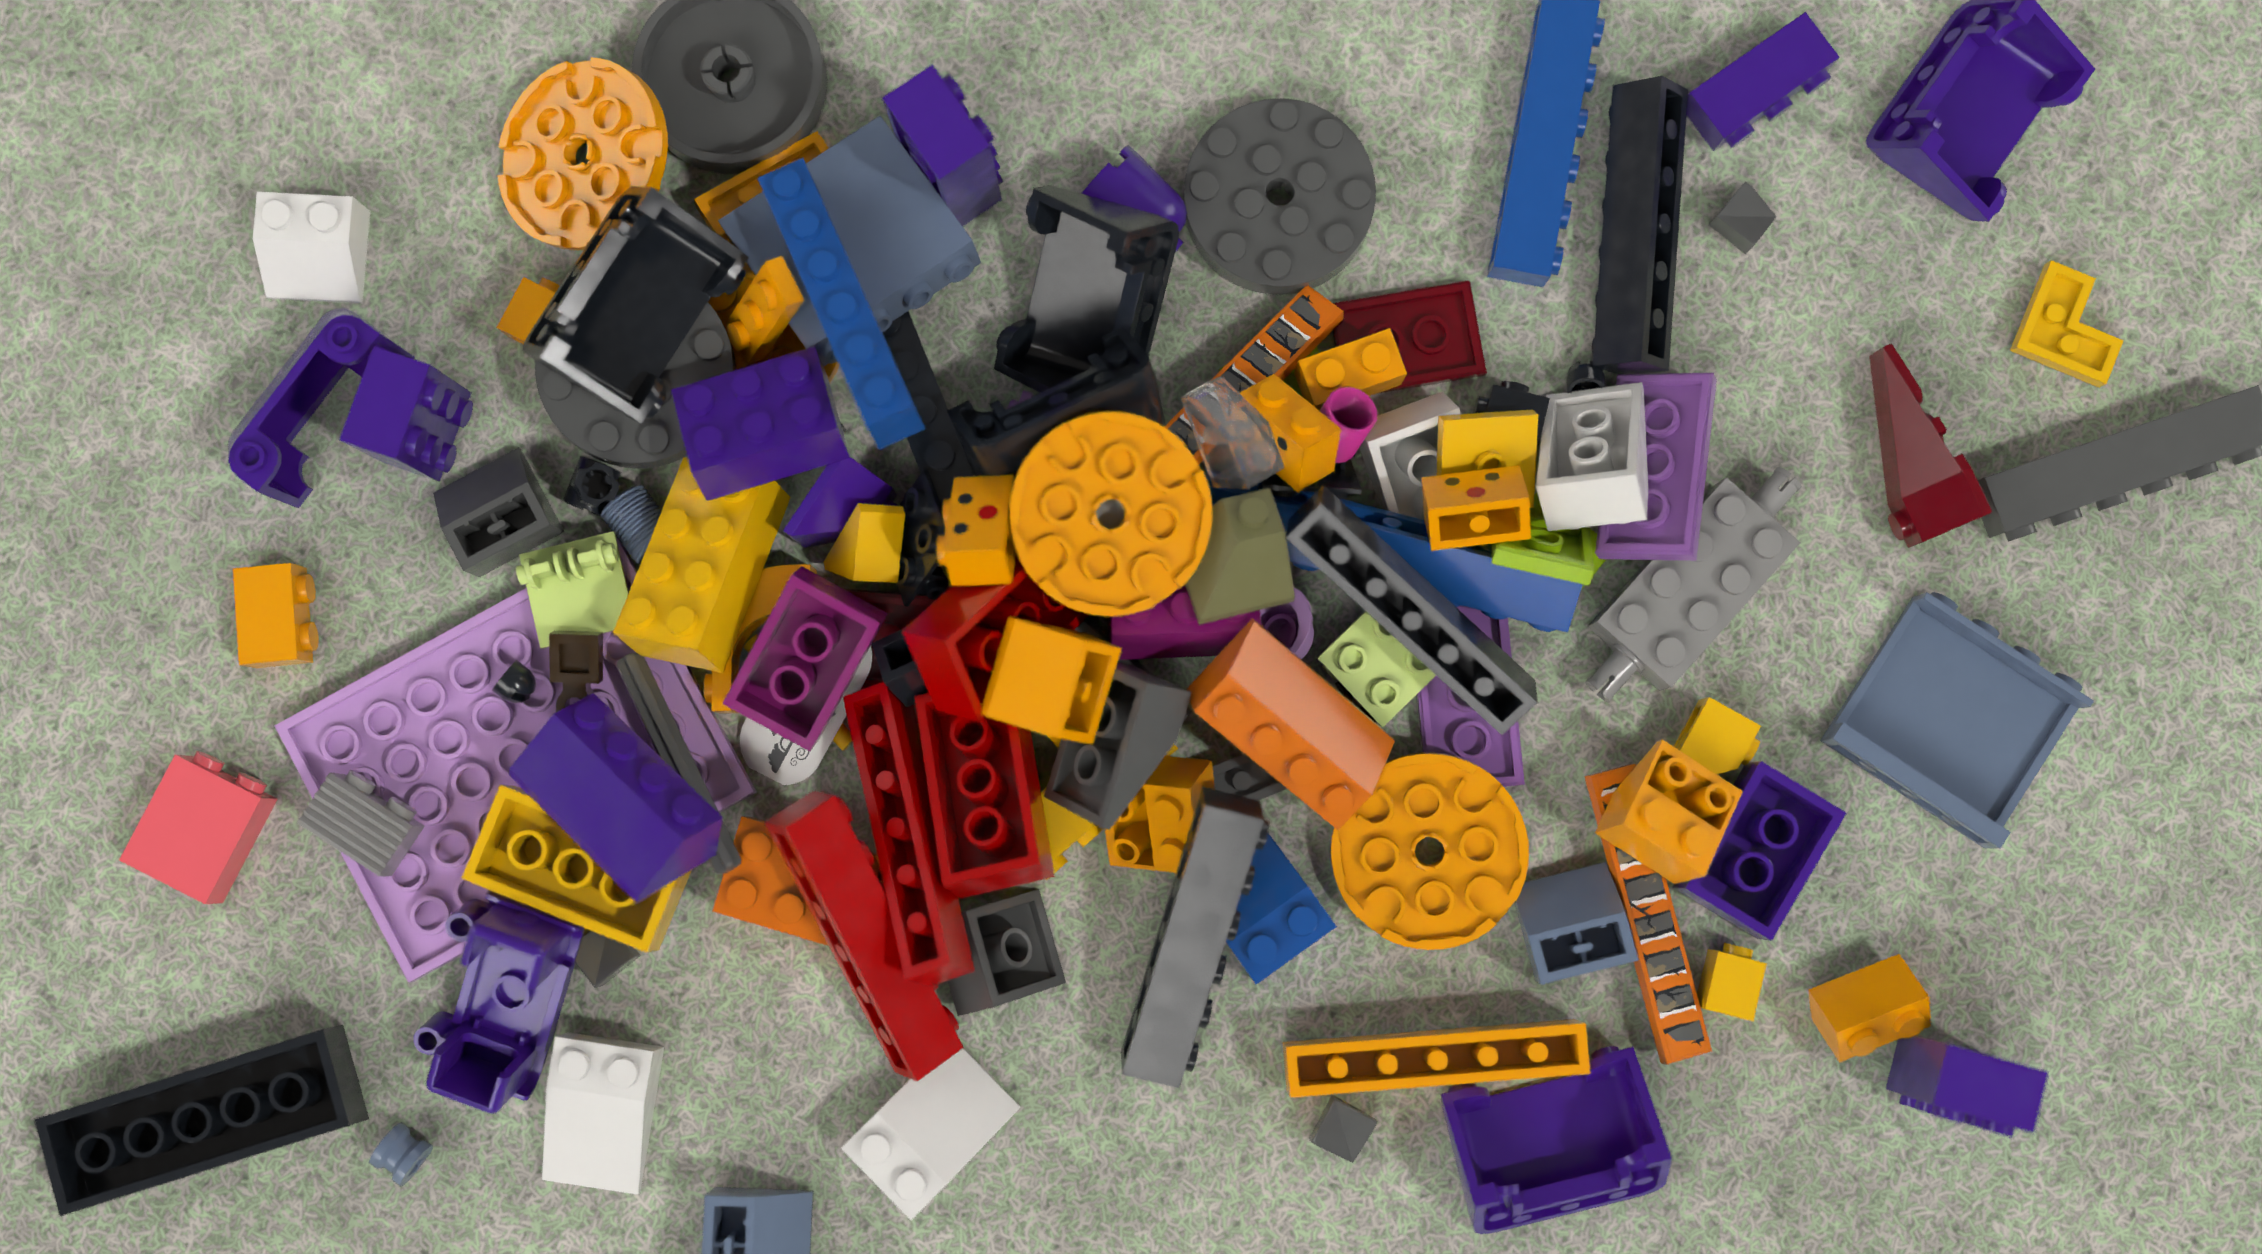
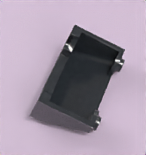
M1046 185L1033 188L1032 196L1026 206L1027 221L1032 231L1045 235L1027 318L1019 320L1001 331L996 343L997 355L994 369L1041 393L1091 369L1087 357L1097 353L1101 358L1105 352L1101 336L1122 326L1149 356L1178 243L1179 228L1174 221L1161 215L1057 186Z
M629 187L617 199L531 329L522 350L544 366L633 421L642 424L646 417L648 419L652 418L665 401L666 394L662 392L664 382L659 378L710 298L719 297L724 292L731 295L740 286L746 274V271L742 268L749 259V256L653 187Z
M1122 326L1101 336L1105 352L1101 358L1097 353L1087 357L1091 369L1005 410L999 400H996L989 404L992 411L979 412L973 409L972 404L968 400L947 410L975 477L1013 475L1015 479L1023 460L1041 438L1061 424L1084 415L1102 412L1128 413L1144 417L1164 427L1166 423L1157 380L1147 353Z

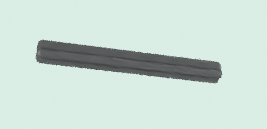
M638 653L625 655L617 661L616 667L658 755L719 813L645 657L640 656ZM723 821L716 855L709 859L713 871L718 875L734 870L742 861Z

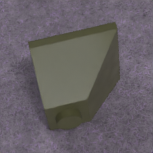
M1270 488L1221 499L1212 505V525L1207 548L1197 569L1185 583L1199 625L1294 602L1295 594L1285 529Z

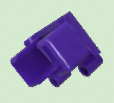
M488 891L485 898L489 900V903L479 899L468 900L446 920L445 928L448 935L456 941H466L460 963L467 967L454 1014L445 1011L435 1013L415 1032L413 1042L419 1052L425 1055H433L426 1080V1087L429 1091L486 1113L494 1114L500 1111L511 1097L527 1101L536 1088L559 1020L582 941L584 927L514 899Z

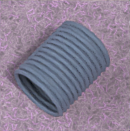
M636 485L623 491L613 501H610L601 513L605 523L611 531L615 532L617 538L626 550L629 551V554L632 555L631 557L636 560L637 564H641L662 511L643 485Z

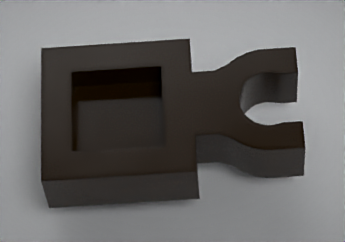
M553 631L549 634L550 682L563 683V690L556 701V712L569 706L571 698L582 699L594 693L591 689V683L599 684L603 681V632Z

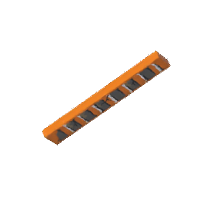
M1309 285L1305 286L1164 427L1185 444L1199 465L1233 431L1237 394L1273 374L1284 380L1296 368L1298 360L1306 358L1343 321L1344 311Z
M1628 764L1584 776L1597 826L1614 791L1636 767V764ZM1601 837L1609 871L1626 911L1639 961H1635L1634 965L1660 1063L1668 1065L1711 1052L1709 1037L1666 878Z

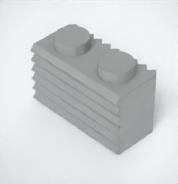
M350 770L347 775L330 773L326 776L325 782L320 785V789L315 793L314 798L309 802L308 807L303 811V815L298 819L297 823L379 877L392 876L424 828L422 823L417 822L413 818L417 811L395 797H390L387 802L382 797L377 796L372 792L376 785L355 771Z

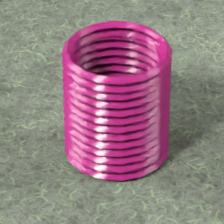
M1340 387L1332 391L1320 409L1321 413L1341 428L1335 463H1343L1351 459L1377 421L1378 412L1375 403L1366 393L1356 388Z

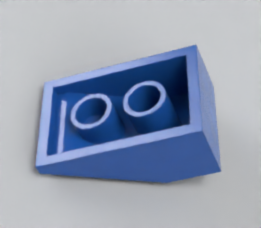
M1269 833L1263 850L1255 849L1250 864L1255 867L1254 880L1249 895H1241L1236 908L1241 913L1236 937L1233 941L1226 940V943L1256 985L1337 927Z

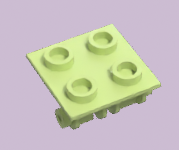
M614 531L519 554L521 565L516 566V574L521 585L526 584L541 649L549 647V634L553 631L603 633L614 631L629 593Z
M1366 611L1317 657L1323 664L1322 668L1334 680L1337 679L1382 728L1436 676Z

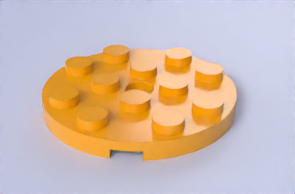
M591 57V60L573 64L565 61L538 76L515 102L500 137L498 148L504 150L503 175H497L504 204L517 225L533 238L561 249L584 250L614 203L629 187H653L659 192L667 161L668 133L661 105L647 83L621 65L610 60ZM586 143L588 147L586 159L589 161L587 164L581 162L577 165L576 152L579 147Z
M1102 412L1088 414L1067 421L1051 430L1040 439L1023 460L1010 493L1009 526L1011 539L1017 556L1026 572L1043 591L1055 600L1075 610L1093 615L1121 616L1137 613L1156 606L1155 604L1167 598L1189 580L1203 558L1211 533L1212 502L1210 490L1204 472L1200 469L1193 455L1186 448L1185 444L1167 428L1144 417L1128 413ZM1108 499L1118 501L1124 510L1122 522L1113 529L1102 527L1097 520L1096 510L1102 502Z
M1434 752L1414 753L1387 761L1373 794L1339 830L1333 829L1331 862L1334 877L1344 901L1354 915L1369 928L1388 941L1401 946L1423 950H1441L1457 947L1481 937L1494 928L1497 922L1508 912L1520 895L1526 879L1529 862V841L1523 817L1515 801L1493 775L1469 760L1454 755ZM1425 837L1436 838L1443 845V855L1436 863L1425 864L1416 857L1415 847Z

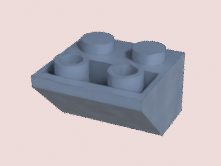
M1606 862L1524 882L1521 893L1514 904L1534 979L1537 983L1542 985L1639 961L1626 911Z
M713 1188L705 1195L702 1254H811L814 1190Z

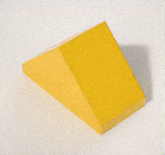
M858 503L823 562L825 570L852 581L898 583L905 520L903 506Z

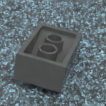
M1117 662L1093 744L1061 739L1044 797L1098 827L1110 830L1177 741L1192 692L1133 665Z

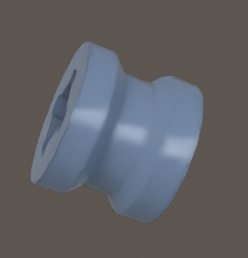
M401 1122L393 1127L372 1153L369 1163L376 1169L385 1168L392 1173V1180L401 1187L416 1174L430 1155L433 1145L426 1140L417 1141L410 1135L409 1127Z

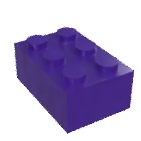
M373 346L339 441L387 465L440 482L443 472H449L455 462L457 447L453 443L459 427L464 428L471 418L473 402L469 399L472 392L430 364Z
M815 346L671 389L690 470L706 501L850 458L828 376Z
M1755 761L1749 762L1742 768L1733 784L1743 792L1706 875L1674 884L1673 888L1756 939L1772 941L1847 813L1766 763Z
M1914 1036L1898 1039L1886 1089L1901 1094L1899 1104L1962 1124L1964 1122L2013 1138L2015 1128L2031 1133L2035 1132L2049 1072L1947 1043Z

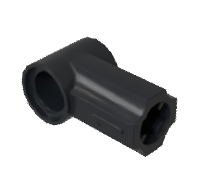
M580 456L562 501L576 508L587 509L592 514L601 516L604 507L610 501H613L620 487L618 480L621 472L606 464Z

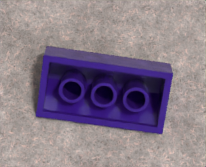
M595 693L554 713L509 768V776L636 903L716 855L723 816Z

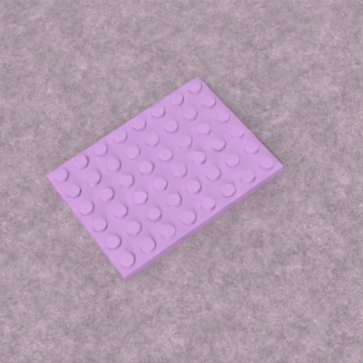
M616 538L628 591H630L638 570L626 548ZM527 588L274 725L312 799L320 789V785L325 782L327 775L330 773L347 775L352 770L368 778L376 785L372 792L377 796L382 797L387 802L390 797H395L417 811L413 818L417 822L422 823L424 828L392 876L379 877L340 851L408 983L415 982L462 956L466 941H456L448 935L445 928L446 920L468 900L479 899L489 903L485 896L486 892L491 891L461 879L499 786L510 785L520 787L509 776V768L550 717L556 713V701L563 690V683L550 682L549 647L540 648ZM613 631L603 633V681L599 684L591 683V689L657 753L616 667L617 661L627 654L636 652L618 638ZM645 657L719 813L757 792L715 713L712 711L710 704L705 702L704 693L690 667ZM516 660L526 666L535 676L536 680L534 693L530 695L527 701L522 703H510L492 691L499 679ZM576 697L571 698L570 705L580 699Z

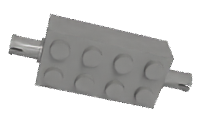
M1777 467L1771 477L1752 498L1748 497L1727 477L1715 484L1705 494L1703 498L1697 561L1646 560L1587 626L1609 645L1613 651L1593 676L1585 681L1591 691L1598 690L1609 678V681L1598 692L1597 696L1610 703L1613 699L1612 697L1635 672L1640 673L1659 691L1671 688L1801 543L1781 526L1774 517L1788 500L1801 489V483L1796 477L1791 481H1787L1779 490V487L1791 473L1784 468Z

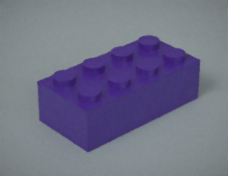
M931 64L882 97L895 136L962 227L1002 200L999 185L1003 183V179L998 172L1000 166L994 157L997 155V151L991 143L994 137L978 114L970 118V114L963 103L966 98L950 74L942 78L934 65Z

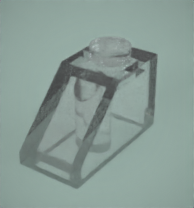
M1217 377L1180 397L1213 487L1249 489L1285 468L1269 422L1224 377Z

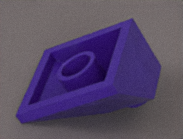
M850 457L834 462L825 467L783 531L804 548L833 543L837 540L858 503L898 506V504L893 502L898 494L891 486Z

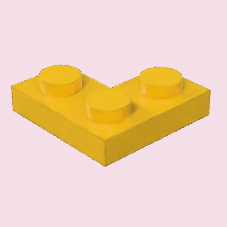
M2050 260L2043 266L2010 351L2099 388L2107 384L2124 340L2079 322L2096 278Z

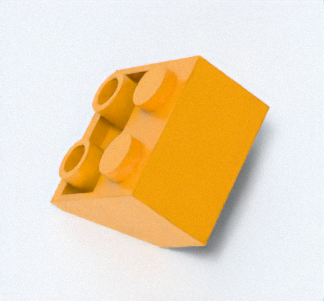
M1009 616L980 714L1054 738L1093 744L1122 648L1085 632Z
M1662 739L1655 743L1614 791L1595 834L1674 884L1704 877L1743 791Z
M1165 756L1111 829H1105L1109 865L1176 873L1202 786L1215 790L1212 760Z

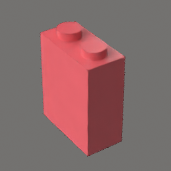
M197 751L194 756L175 754L119 861L203 904L223 903L278 799L264 792L267 784L245 773H239L237 778L222 771L225 763L209 754Z

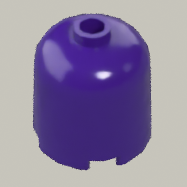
M1129 145L1120 151L1119 155L1125 160L1118 167L1108 163L1082 191V194L1161 215L1174 221L1178 225L1179 233L1186 223L1187 210L1182 198ZM1178 238L1176 251L1184 243L1180 238Z

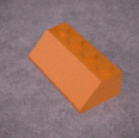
M1253 618L1186 689L1192 692L1189 701L1195 713L1337 830L1373 794L1395 742L1392 736Z

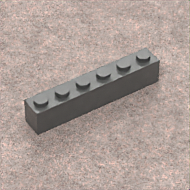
M2259 385L1978 480L1993 511L1981 517L1988 537L1991 538L2005 533L2009 542L2036 533L2035 522L2050 518L2053 526L2083 517L2080 507L2096 503L2098 511L2127 502L2128 499L2125 494L2127 491L2141 487L2142 493L2145 496L2172 487L2173 483L2170 477L2186 472L2190 481L2219 471L2216 461L2231 457L2233 464L2237 465L2262 456V393Z

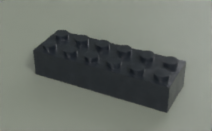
M338 1025L34 1119L59 1216H63L368 1120L369 1116L344 1026Z

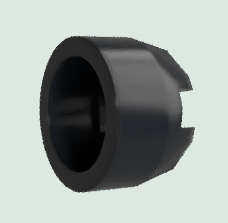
M1590 360V364H1580V361H1577L1570 367L1567 373V393L1606 387L1603 370L1592 366V360Z
M516 660L499 679L492 691L510 703L525 702L535 691V676L526 666Z

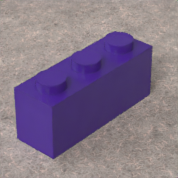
M1804 12L1688 94L1687 117L1713 151L1726 142L1730 148H1734L1755 132L1751 125L1765 116L1771 122L1793 105L1790 97L1802 89L1809 95L1829 81L1832 77L1828 70L1840 57L1808 14Z

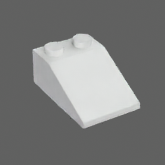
M1642 382L1572 391V393L1564 392L1546 395L1550 400L1541 436L1536 489L1547 530H1575L1582 527L1626 524L1647 520L1648 468L1644 389Z
M1439 392L1378 415L1375 425L1360 445L1367 472L1383 510L1424 520L1421 477L1436 476L1438 416L1461 414L1459 407L1444 392Z
M571 1032L555 1036L546 1086L542 1180L640 1194L664 1052L663 1046Z
M963 1048L918 1082L910 1079L841 1149L912 1220L1021 1106Z

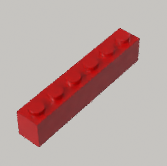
M884 681L843 697L904 978L909 981L933 986L974 972L975 968L959 899L942 885L920 730L914 705L906 707L884 684Z
M813 790L764 823L893 1070L902 1076L918 1082L964 1048L956 1033L959 1029V1024L953 1013L941 1004L935 992L938 989V984L928 986L904 978L884 883L878 881L871 867L874 864L873 855L867 845L862 840L856 838L849 824L852 822V814L845 802L838 796Z

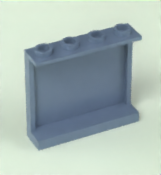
M881 116L870 121L806 163L882 333L890 327L892 321L910 309H918L931 300L933 294L951 282L962 281L972 273L974 267L981 263L971 237ZM761 192L719 219L718 222L732 245L749 256L746 263L755 276L764 262L783 256L804 298V302L789 322V325L806 349L816 347L823 367L828 363H836L838 361L764 192Z
M1926 592L1911 598L1820 741L1984 849H2001L2011 833L2004 828L2007 820L2077 710L2091 707L2094 700L2080 692L2083 687L2073 678L2062 673H2055L2054 675L2039 665L2041 659L2033 652L2020 646L2012 648L1997 637L2000 633L1990 624L1979 619L1971 621L1956 611L1958 605L1950 598L1937 592H1932L1931 594Z

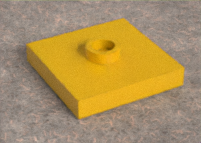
M1534 410L1438 416L1436 475L1520 465L1529 495V506L1534 508L1538 414Z

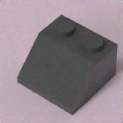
M1039 889L962 912L975 971L947 980L957 1016L994 1008L1066 983Z

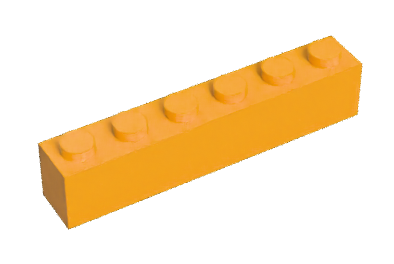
M1577 1019L1283 1042L1286 1090L1290 1097L1590 1074L1586 1023Z

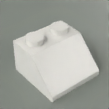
M257 192L253 243L266 297L268 299L363 304L370 210L353 196Z

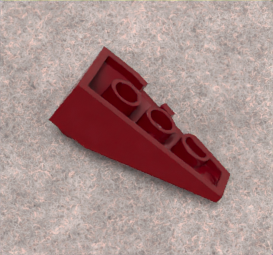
M1888 344L1870 355L1887 505L1891 511V514L1888 515V522L1896 538L1900 541L1905 540L1907 547L1910 548L1992 513L1993 511L1972 467L1963 453L1953 457L1945 445L1943 435L1946 433L1947 428L1939 416L1934 418L1929 413H1925L1920 406L1923 402L1922 390L1893 344Z

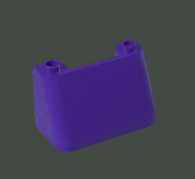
M1970 0L1960 6L1947 20L1870 130L1866 138V145L1882 162L1966 219L1989 222L2001 210L2007 195L2005 184L1999 178H1995V174L2041 108L2066 106L2074 102L2083 92L2084 85L2094 72L2095 67L2036 0Z
M344 308L328 311L320 318L233 430L228 439V462L231 471L256 492L299 509L313 489L306 484L302 474L303 464L309 456L291 443L348 368L359 376H363L373 346L412 359L416 357L355 312Z
M1608 1046L1594 1051L1589 1061L1590 1074L1571 1075L1490 1095L1485 1087H1477L1476 1083L1456 1084L1450 1087L1447 1093L1441 1094V1105L1475 1233H1496L1641 1197L1664 1187L1667 1183L1672 1156L1634 1047L1619 1050L1617 1046Z

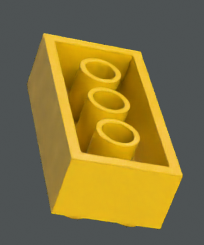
M683 457L613 633L640 656L723 673L791 497L776 481H772L706 501L691 473L688 458Z
M500 785L461 879L648 953L660 949L691 871L636 903L522 788Z

